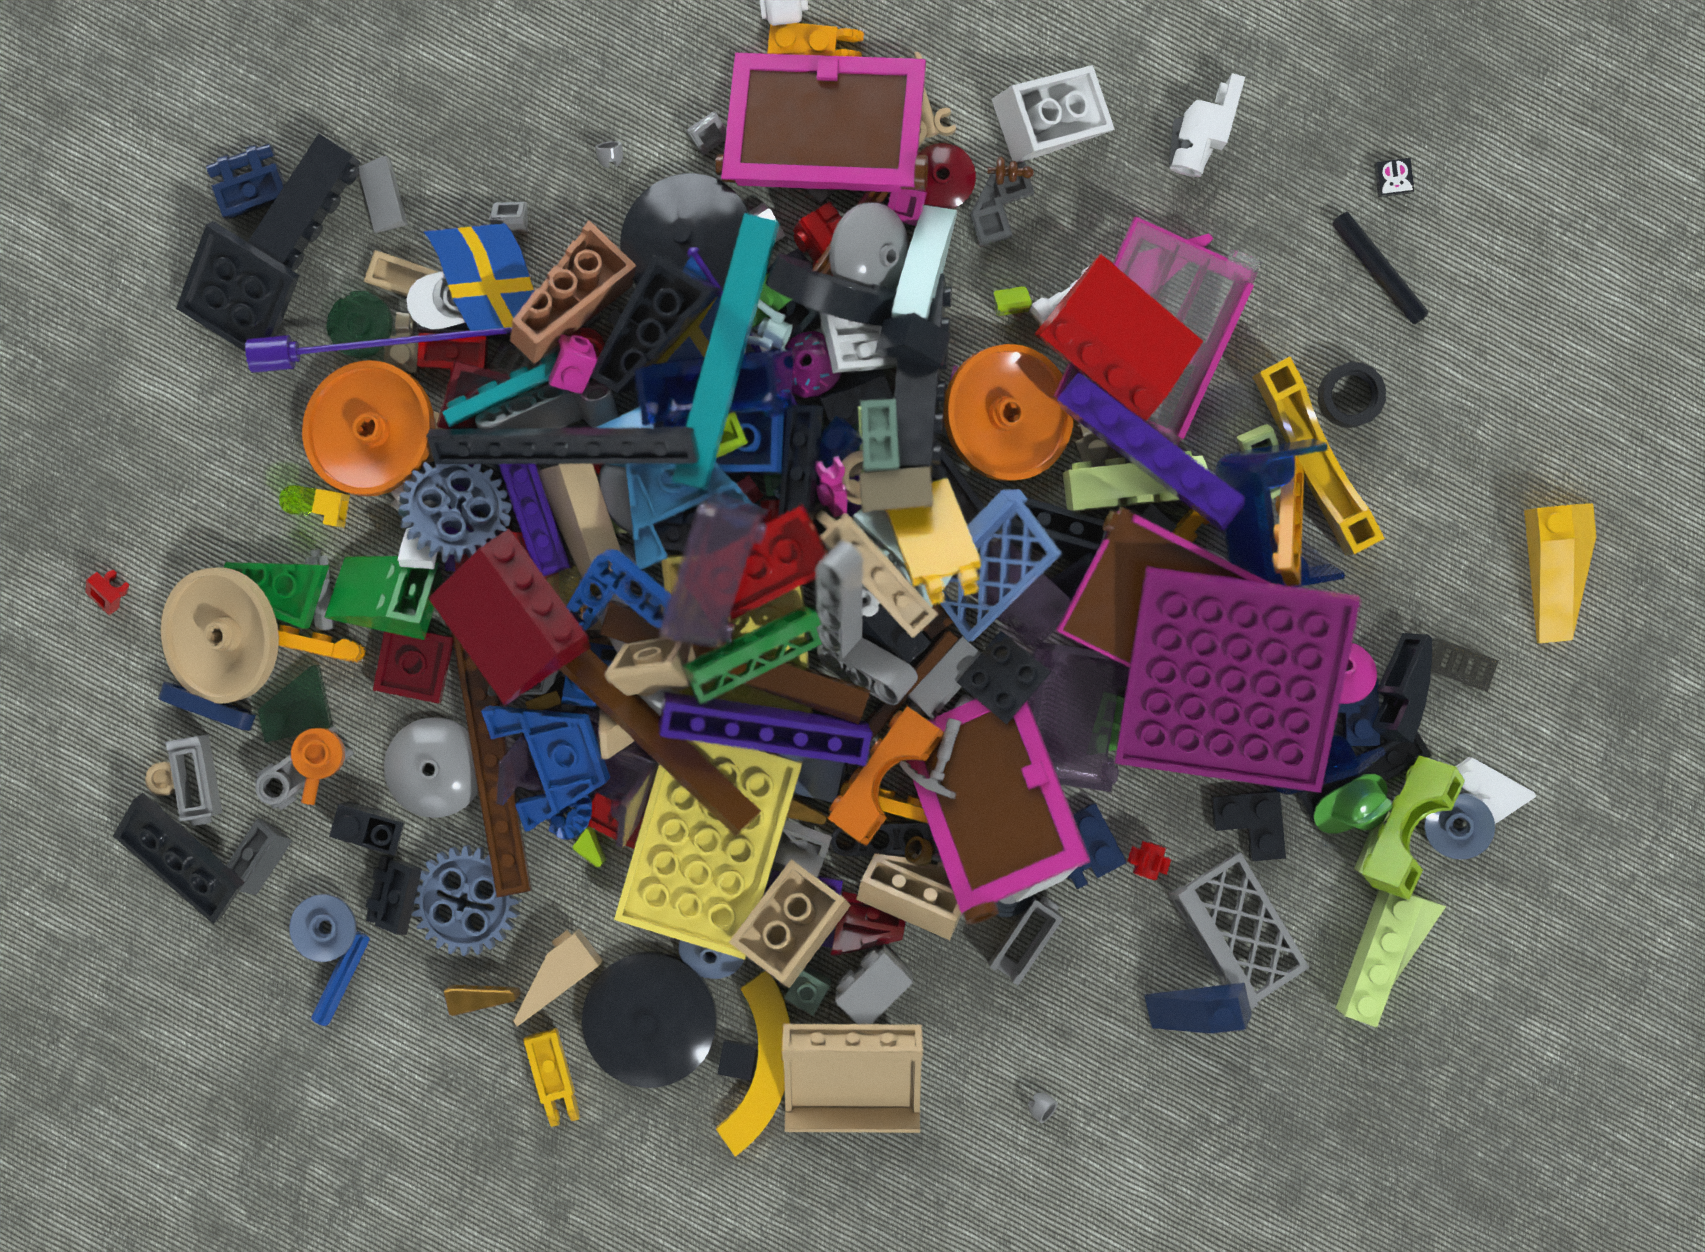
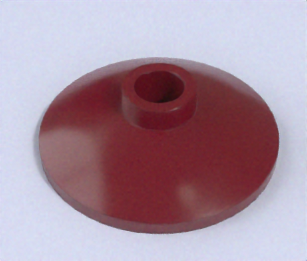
M948 143L933 144L918 153V155L928 156V181L926 191H924L927 192L924 205L954 209L962 205L972 194L976 182L975 167L969 155L961 148ZM939 169H946L949 172V177L941 180L937 177L936 173Z

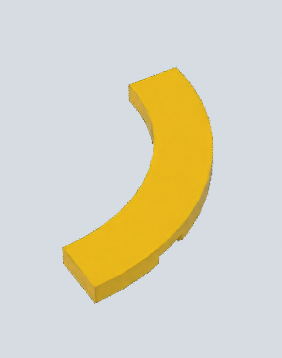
M766 970L740 988L752 1010L757 1027L758 1060L755 1075L748 1092L738 1107L716 1127L717 1132L735 1157L761 1134L772 1119L785 1091L784 1060H782L783 1024H790V1019L779 985L775 978Z

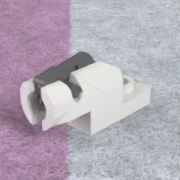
M1232 73L1226 83H1220L1215 102L1220 105L1196 100L1187 109L1184 116L1174 119L1169 153L1171 171L1186 176L1201 177L1213 151L1212 148L1219 150L1224 148L1229 139L1245 80L1244 76Z

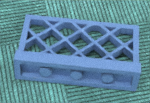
M1020 489L1001 490L967 526L977 553L981 551L979 555L980 575L979 580L975 581L979 585L978 604L966 602L967 595L965 596L959 578L956 577L957 574L951 577L947 585L951 581L959 582L958 601H952L946 592L942 591L944 602L940 604L967 642L974 641L1061 555L1059 549L1024 504L1028 499ZM1017 514L1024 521L1023 535L1011 534L1012 519ZM994 537L1002 538L1001 558L989 557L990 541ZM1011 539L1023 540L1022 560L1010 559ZM1032 541L1039 542L1048 553L1040 562L1031 561ZM989 561L1001 563L1000 582L988 581ZM1009 564L1022 565L1021 580L1017 584L1009 583ZM988 586L1000 587L999 602L995 606L987 605ZM966 607L978 609L977 624L973 628L966 621Z

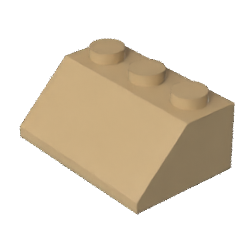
M791 859L729 943L790 988L851 905L842 896Z

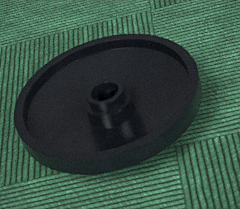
M696 173L673 175L656 182L646 189L629 209L623 223L620 238L621 251L636 265L635 276L632 278L635 284L638 285L654 254L666 255L685 266L690 258L687 255L688 250L691 247H697L700 249L698 254L721 289L724 290L744 213L750 214L738 194L724 182L708 175Z
M661 952L634 953L609 965L592 984L582 1011L584 1040L596 1063L613 1078L625 1084L642 1088L667 1086L692 1073L706 1057L712 1045L717 1026L715 1000L704 978L685 964L682 959Z

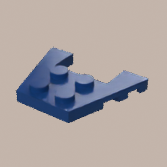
M487 706L481 711L491 739L521 732L525 735L545 794L520 799L515 804L525 832L534 829L544 820L556 815L560 810L571 803H575L610 779L605 760L601 758V749L589 715L501 706Z

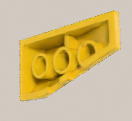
M1593 503L1524 510L1537 643L1573 640L1596 541Z

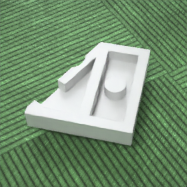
M819 312L833 373L887 369L897 365V358L875 353L882 327L853 322Z
M1468 757L1455 766L1465 779L1460 793L1470 794L1482 800L1491 810L1495 824L1536 797L1533 791L1472 757Z

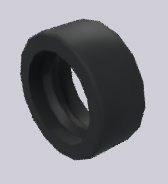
M1348 362L1337 366L1323 377L1318 388L1317 402L1322 414L1331 423L1343 428H1355L1371 422L1381 413L1386 402V386L1382 376L1373 367L1362 362ZM1348 375L1364 379L1371 390V401L1368 407L1357 415H1347L1340 412L1332 399V390L1335 383Z

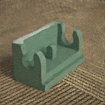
M896 399L861 401L864 473L899 469Z

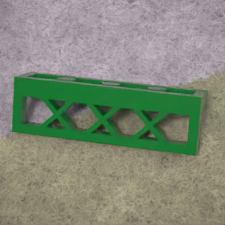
M804 605L682 665L697 702L702 704L821 645L822 642L816 627L822 624L817 612ZM808 632L810 637L809 640L799 645L789 642ZM779 646L774 657L768 660L759 657V655ZM748 661L744 672L738 675L728 672ZM718 676L714 687L702 692L700 684Z

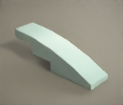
M924 205L906 256L892 308V317L915 312L928 319L932 298H935L940 273H943L957 210Z

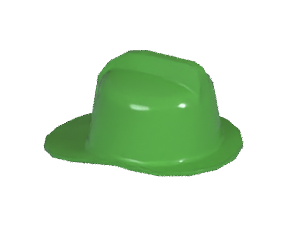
M1364 774L1330 792L1316 805L1313 814L1315 824L1321 831L1326 833H1341L1354 827L1360 830H1371L1379 826L1392 808V804L1387 798L1386 782L1381 776L1376 774Z

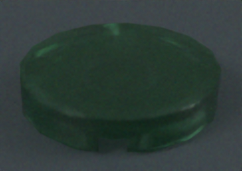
M368 291L350 292V295L344 299L340 298L337 300L328 314L326 329L328 336L331 337L332 344L389 339L393 326L391 310L384 300ZM384 346L339 351L351 358L364 359L375 355Z

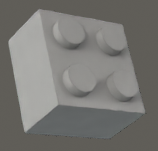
M886 944L880 945L878 948H869L861 956L860 960L862 962L854 972L848 969L836 982L838 986L836 987L835 1002L857 1024H872L913 983L912 970Z

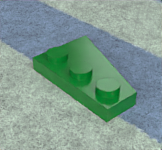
M225 562L224 568L239 571L253 580L269 600L275 618L302 629H307L311 626L330 565Z

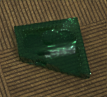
M320 664L310 666L258 709L265 743L297 736L313 728L327 729L334 726Z

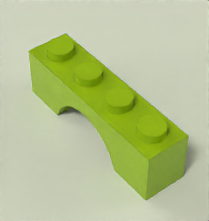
M1420 755L1415 764L1410 766L1406 773V783L1401 793L1392 802V812L1387 823L1383 824L1379 829L1376 846L1372 854L1366 857L1362 873L1372 887L1407 900L1410 899L1423 872V869L1410 852L1411 834L1416 825L1426 816L1439 811L1452 810L1465 782L1457 767Z

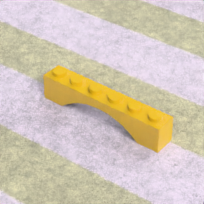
M1291 356L1254 375L1252 378L1290 451L1296 452L1304 470V478L1344 555L1356 554L1385 539L1369 507L1359 496L1332 452L1315 415L1306 385Z

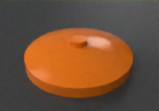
M1003 344L975 353L957 369L946 391L943 409L944 423L952 447L967 466L991 479L1015 481L1042 473L1061 456L1069 442L1074 418L1063 411L1059 406L1057 398L1053 397L1063 375L1051 360L1032 348L1016 344Z
M366 360L350 363L327 376L312 394L303 418L302 438L304 449L313 469L331 486L358 496L369 497L387 494L403 485L405 481L410 480L412 472L414 470L419 472L423 463L426 462L431 451L426 435L430 429H435L434 412L423 387L415 378L402 369L381 361Z

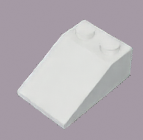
M1093 65L1012 85L991 99L1012 161L1017 163L1060 150L1114 130Z

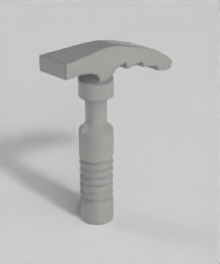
M948 718L936 756L938 761L935 771L932 770L929 779L918 774V771L912 769L911 765L905 761H901L900 765L913 780L924 788L955 799L956 793L941 785V781H943L945 776L943 774L946 762L950 760L954 747L953 744H955L954 741L961 725L960 721Z

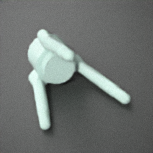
M759 299L757 307L771 318L765 317L759 325L753 327V329L758 330L757 336L761 338L749 336L748 343L759 345L768 350L772 346L782 350L790 337L792 324L784 321V314L773 310Z

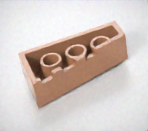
M588 220L578 238L572 241L559 263L553 266L540 288L535 290L512 320L510 341L535 364L559 345L558 340L561 334L570 336L631 288L636 265Z

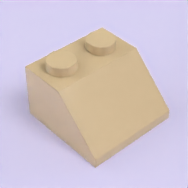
M689 634L624 644L605 673L607 680L625 695L639 694L640 696H649L658 690L671 688L672 691H680L688 688L690 684L682 665L696 659Z

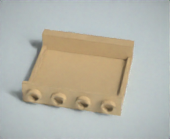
M783 1024L782 1060H784L785 1132L920 1133L921 1061L923 1055L922 1025Z

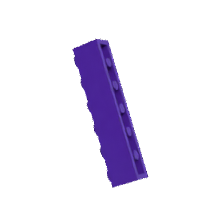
M1078 372L1057 398L1059 406L1063 411L1222 532L1245 505V497Z
M664 691L659 719L660 736L864 766H866L872 736L867 721L860 720V723L856 724L835 716L713 698L699 704L693 695Z

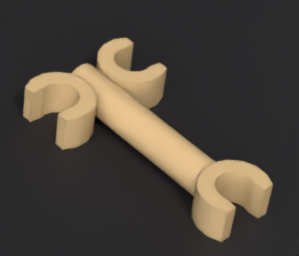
M919 52L914 53L915 59H922ZM925 87L919 145L925 141L926 137H933L937 134L949 136L956 132L955 125L944 127L940 123L943 117L951 114L950 108H942L936 112L935 116L933 115Z

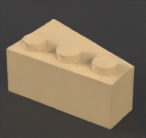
M882 854L873 855L861 880L857 900L950 940L962 914L943 862H938L937 865L917 866L909 863L905 857Z

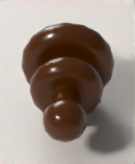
M1001 156L997 158L996 167H988L987 174H996V184L1002 185L1004 183V176H1008L1009 181L1013 183L1017 180V176H1023L1026 179L1031 178L1034 170L1031 166L1019 168L1016 161H1011L1009 166H1005V158Z

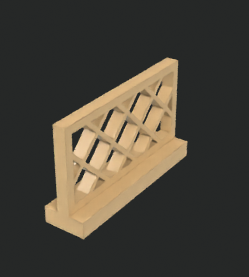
M821 509L814 516L827 530L820 538L831 550L840 541L848 542L856 547L863 559V585L912 638L938 615L849 515L845 513L840 519L835 521Z

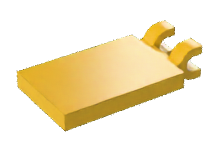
M948 478L931 482L933 507L885 510L913 586L924 584L931 605L944 602V595L942 593L944 585L941 578L957 574L965 596L978 592L975 582L978 581V575L975 569L980 568V558Z

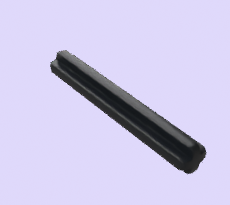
M1346 211L1339 215L1332 222L1334 228L1412 324H1417L1429 314L1426 307L1351 214Z

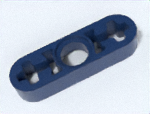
M163 682L158 699L165 703L246 731H251L257 715L250 710L230 703H214L190 693L183 686L169 682Z

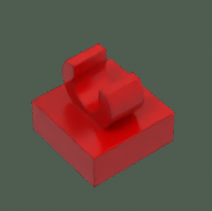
M115 570L108 571L104 578L96 572L86 580L85 593L108 616L120 608L121 597L125 596L129 590L127 582L120 587H113L110 584L117 577Z

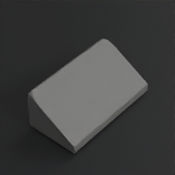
M383 156L358 167L374 233L408 225L392 161L387 156Z

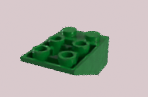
M398 556L344 557L324 617L325 619L424 640L435 608L428 598L443 582L439 563L435 562L434 569L400 567Z

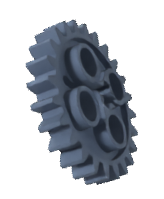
M425 462L422 466V473L415 470L412 472V481H405L403 487L405 492L400 493L399 502L403 505L399 506L398 515L404 516L401 520V528H410L407 539L419 538L416 549L420 550L428 546L430 547V558L438 551L442 553V562H446L450 554L454 555L457 563H460L463 554L470 558L480 547L507 530L504 526H509L511 516L507 515V513H510L511 503L504 501L507 500L509 493L505 490L498 491L501 488V479L490 480L493 473L492 469L482 473L480 472L481 464H475L473 467H469L468 464H435L434 468H432ZM460 484L467 490L463 492L457 491L452 486ZM437 486L442 487L443 490L445 491V493H444L440 488H438ZM432 500L439 506L430 508L423 504V502ZM481 511L487 517L477 518L471 512ZM466 527H468L470 530H472V531H474V532H472V533L469 532V531L466 529ZM443 528H455L458 534L449 535L443 531Z
M470 845L463 847L461 855L456 846L449 849V857L443 851L436 854L438 863L429 860L426 862V866L430 872L421 871L420 879L424 882L419 883L417 892H420V895L416 896L414 904H419L420 909L412 913V916H422L423 919L418 924L417 929L427 927L429 932L426 934L425 939L429 940L436 936L438 938L436 943L437 949L447 943L448 954L454 953L460 947L462 956H466L469 954L472 946L474 952L478 955L483 952V943L489 950L494 948V938L499 941H503L506 938L502 928L512 930L515 927L509 918L518 917L520 912L513 909L512 905L522 902V899L513 895L496 897L490 856L484 857V847L477 848L474 854H472ZM450 871L460 875L461 885L459 888H454L449 884L448 874ZM482 880H486L493 885L494 892L492 897H486L481 893L480 883ZM442 890L454 897H461L467 893V899L475 903L464 907V900L439 896L438 891ZM476 902L491 904L494 906V910L491 911L484 906L476 904ZM441 904H446L451 908V920H445L440 916L439 907ZM473 913H478L484 918L485 924L483 929H477L472 925L471 916Z

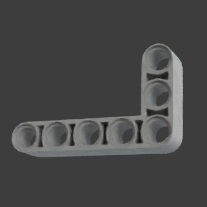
M840 541L816 567L817 614L822 624L817 627V632L822 642L821 645L817 646L818 659L825 668L852 684L871 690V695L885 703L896 705L918 679L917 673L907 662L862 638L863 559L856 547L848 542Z

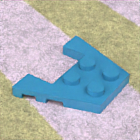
M716 462L707 491L674 483L672 477L676 464H625L636 564L642 570L668 558L653 527L658 522L716 496L719 497L733 528L762 515L760 509L749 500L737 484L720 469Z

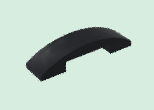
M778 253L765 282L767 287L797 303L841 319L863 324L883 325L885 319L893 318L892 308L897 291L873 284L870 289L812 270L810 263Z

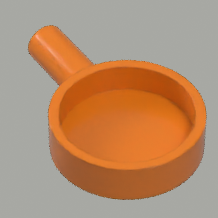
M313 728L306 730L295 739L292 745V763L295 769L306 777L301 803L315 805L320 779L334 775L343 765L345 759L344 744L341 738L329 729Z

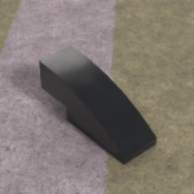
M1402 633L1377 688V692L1384 697V700L1372 724V728L1387 740L1407 743L1414 742L1427 702L1431 678L1432 637L1428 634Z

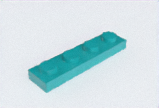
M554 352L540 359L541 365L530 371L527 366L515 370L509 374L510 380L500 385L493 381L478 389L479 395L467 400L465 396H461L447 403L448 409L443 411V417L449 428L548 382L559 353Z

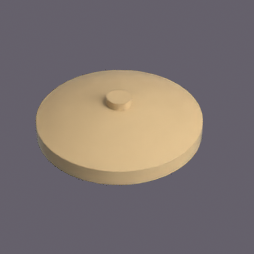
M221 567L194 571L177 583L168 596L163 609L161 641L164 655L173 675L187 691L214 703L222 704L250 697L266 683L277 658L279 644L278 627L269 600L260 587L249 577L239 571Z

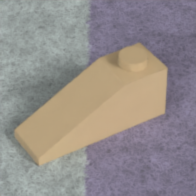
M567 929L551 941L555 947L547 953L513 1021L516 1026L522 1024L602 963V958L580 929L572 934Z

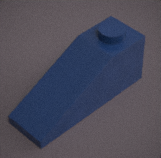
M1245 982L1145 995L1151 1026L1154 1029L1209 1034L1246 1030L1252 1016Z

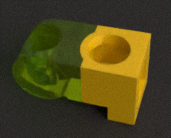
M290 485L281 491L279 504L286 513L297 516H306L310 513L324 515L323 524L345 528L350 495L298 485Z

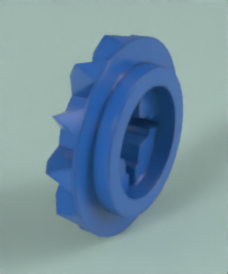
M588 794L575 803L566 806L551 818L546 819L550 823L549 831L555 834L557 838L571 840L578 837L586 829L592 815V802ZM568 806L575 808L567 813V818L563 817V813L568 810Z

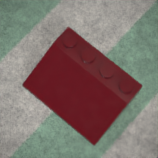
M510 529L480 547L428 598L504 706L591 648L584 630Z

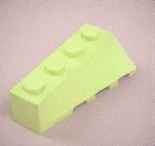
M1191 450L1184 451L1186 454H1188L1190 457H1192L1194 460H1196L1198 463H1200L1202 466L1208 469L1203 455L1192 456ZM1125 458L1105 460V466L1093 467L1092 461L1072 463V470L1063 472L1067 509L1075 512L1180 500L1133 463L1126 464Z
M1379 890L1336 1009L1346 1017L1377 1028L1393 984L1446 906L1414 894L1407 900Z

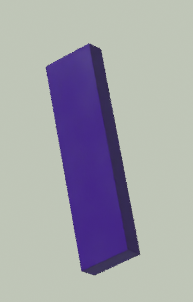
M499 464L523 538L534 564L544 577L571 568L536 464Z

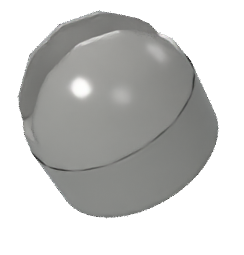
M609 141L595 146L598 162L603 167L609 168V162L613 161L615 167L620 165L623 160L621 142Z
M1037 1093L1033 1096L1034 1101H1029L1028 1108L1030 1114L1042 1124L1055 1112L1058 1102L1045 1093Z

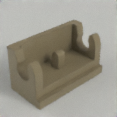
M930 467L860 473L859 475L862 513L912 507H933Z

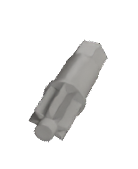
M321 549L310 550L311 557L305 558L306 564L329 565L328 556H321ZM329 569L314 613L316 631L335 629V621L325 619L324 617L332 596L330 582L332 581Z

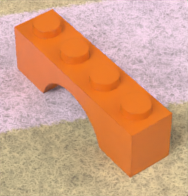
M908 706L903 712L900 710L894 715L889 723L891 729L884 739H878L869 752L871 758L866 763V766H860L855 770L849 780L851 786L844 795L840 794L836 797L829 809L832 813L827 819L865 845L869 844L887 818L879 802V787L886 772L901 761L920 760L927 762L944 735L941 729Z

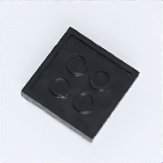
M212 221L205 225L176 309L245 352L247 339L277 336L300 275Z

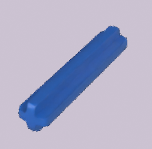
M356 931L352 946L339 958L311 1016L313 1022L321 1026H327L331 1022L370 941L367 935Z

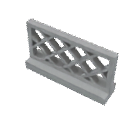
M1241 852L1235 853L1184 887H1178L1168 893L1222 985L1245 982L1251 1010L1259 1005L1258 1001L1310 968ZM1236 863L1243 873L1240 887L1224 883L1227 869ZM1219 875L1218 881L1211 880L1215 876ZM1205 883L1217 885L1213 904L1202 902L1195 889ZM1248 883L1251 886L1252 890L1246 889ZM1223 887L1239 891L1235 910L1219 906ZM1245 893L1256 895L1260 901L1257 916L1241 912ZM1205 907L1212 908L1210 915ZM1218 910L1234 914L1230 934L1219 931L1215 925ZM1265 911L1270 919L1264 918ZM1240 916L1256 919L1252 939L1236 935ZM1263 921L1272 923L1277 930L1274 945L1259 941ZM1223 936L1229 937L1228 943H1226ZM1235 939L1251 943L1247 963L1238 961L1234 957L1232 952ZM1282 940L1287 948L1281 947ZM1258 945L1273 948L1269 968L1254 965ZM1280 950L1290 952L1297 964L1287 972L1276 970ZM1240 965L1246 966L1245 973L1243 972ZM1253 968L1268 972L1265 986L1256 992L1250 983ZM1275 973L1281 975L1274 980Z

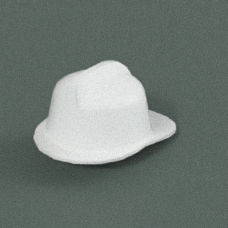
M443 271L418 279L409 289L407 309L412 319L419 325L429 329H443L465 322L451 296Z

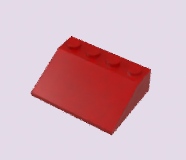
M1101 253L1034 333L1035 336L1078 372L1145 423L1168 396L1203 343L1201 338Z

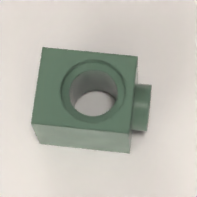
M806 965L791 987H787L784 999L807 1013L814 1015L831 986V979Z

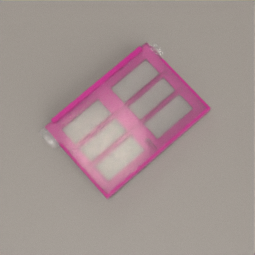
M1134 217L1113 264L1203 340V343L1168 396L1146 421L1149 426L1178 447L1181 440L1185 438L1254 287L1253 283L1262 262L1234 249L1230 250L1227 258L1139 217ZM1069 363L1053 397L1058 398L1078 374V371Z

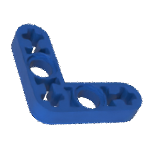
M616 549L606 550L594 558L566 606L584 631L598 622L614 593L651 625L658 628L668 626L680 614V606L674 596ZM608 561H610V562L612 563V565H611V570H612L613 572H611V571L608 569V568H609V565H610ZM631 580L640 584L642 596H637L632 592L630 588ZM591 583L596 584L600 588L602 593L601 599L594 597L591 593ZM660 605H662V606L665 608V609L663 610V614H664L665 616H663V615L660 613V611H661V606H660ZM585 606H588L589 608H587V609L584 611V613H583V615H582V619H581V618H580V615H581L580 609H582V608L585 607Z

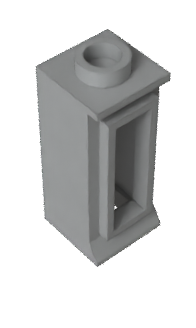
M961 636L928 675L908 695L912 700L908 706L922 717H925L927 714L933 719L935 716L932 712L934 710L939 712L960 690L962 686L957 681L981 653Z
M209 734L166 741L165 745L169 754L180 817L178 822L190 820L191 826L211 823V816L221 814L222 808ZM187 753L193 754L201 806L197 807L192 806L184 754Z
M1044 895L1040 900L1034 896L1029 906L1020 914L995 953L988 960L990 968L995 971L996 969L1000 970L1018 986L1063 920L1061 914L1057 912L1060 906ZM1033 911L1044 917L1046 921L1016 963L1004 954Z

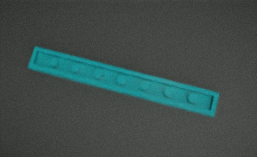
M744 213L686 426L694 427L700 457L697 464H676L672 477L674 483L708 490L780 225L777 220Z

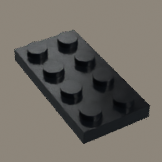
M141 793L132 801L113 835L117 841L213 925L222 918L245 883L234 870L222 863L213 855L209 848L197 841L187 832L184 826L173 820L156 802L149 799L144 793Z

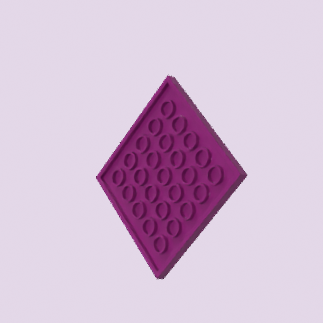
M1146 567L1115 753V764L1321 793L1361 602L1358 595Z

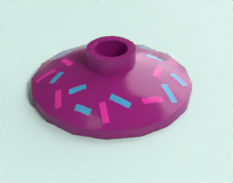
M817 331L803 332L792 338L782 349L778 361L779 376L793 394L805 398L819 397L830 391L839 381L841 373H833L826 339L823 333ZM807 356H811L812 361L810 365L804 367L802 365L803 360Z

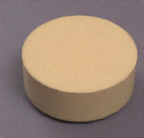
M170 762L156 763L146 773V786L155 795L165 796L175 792Z

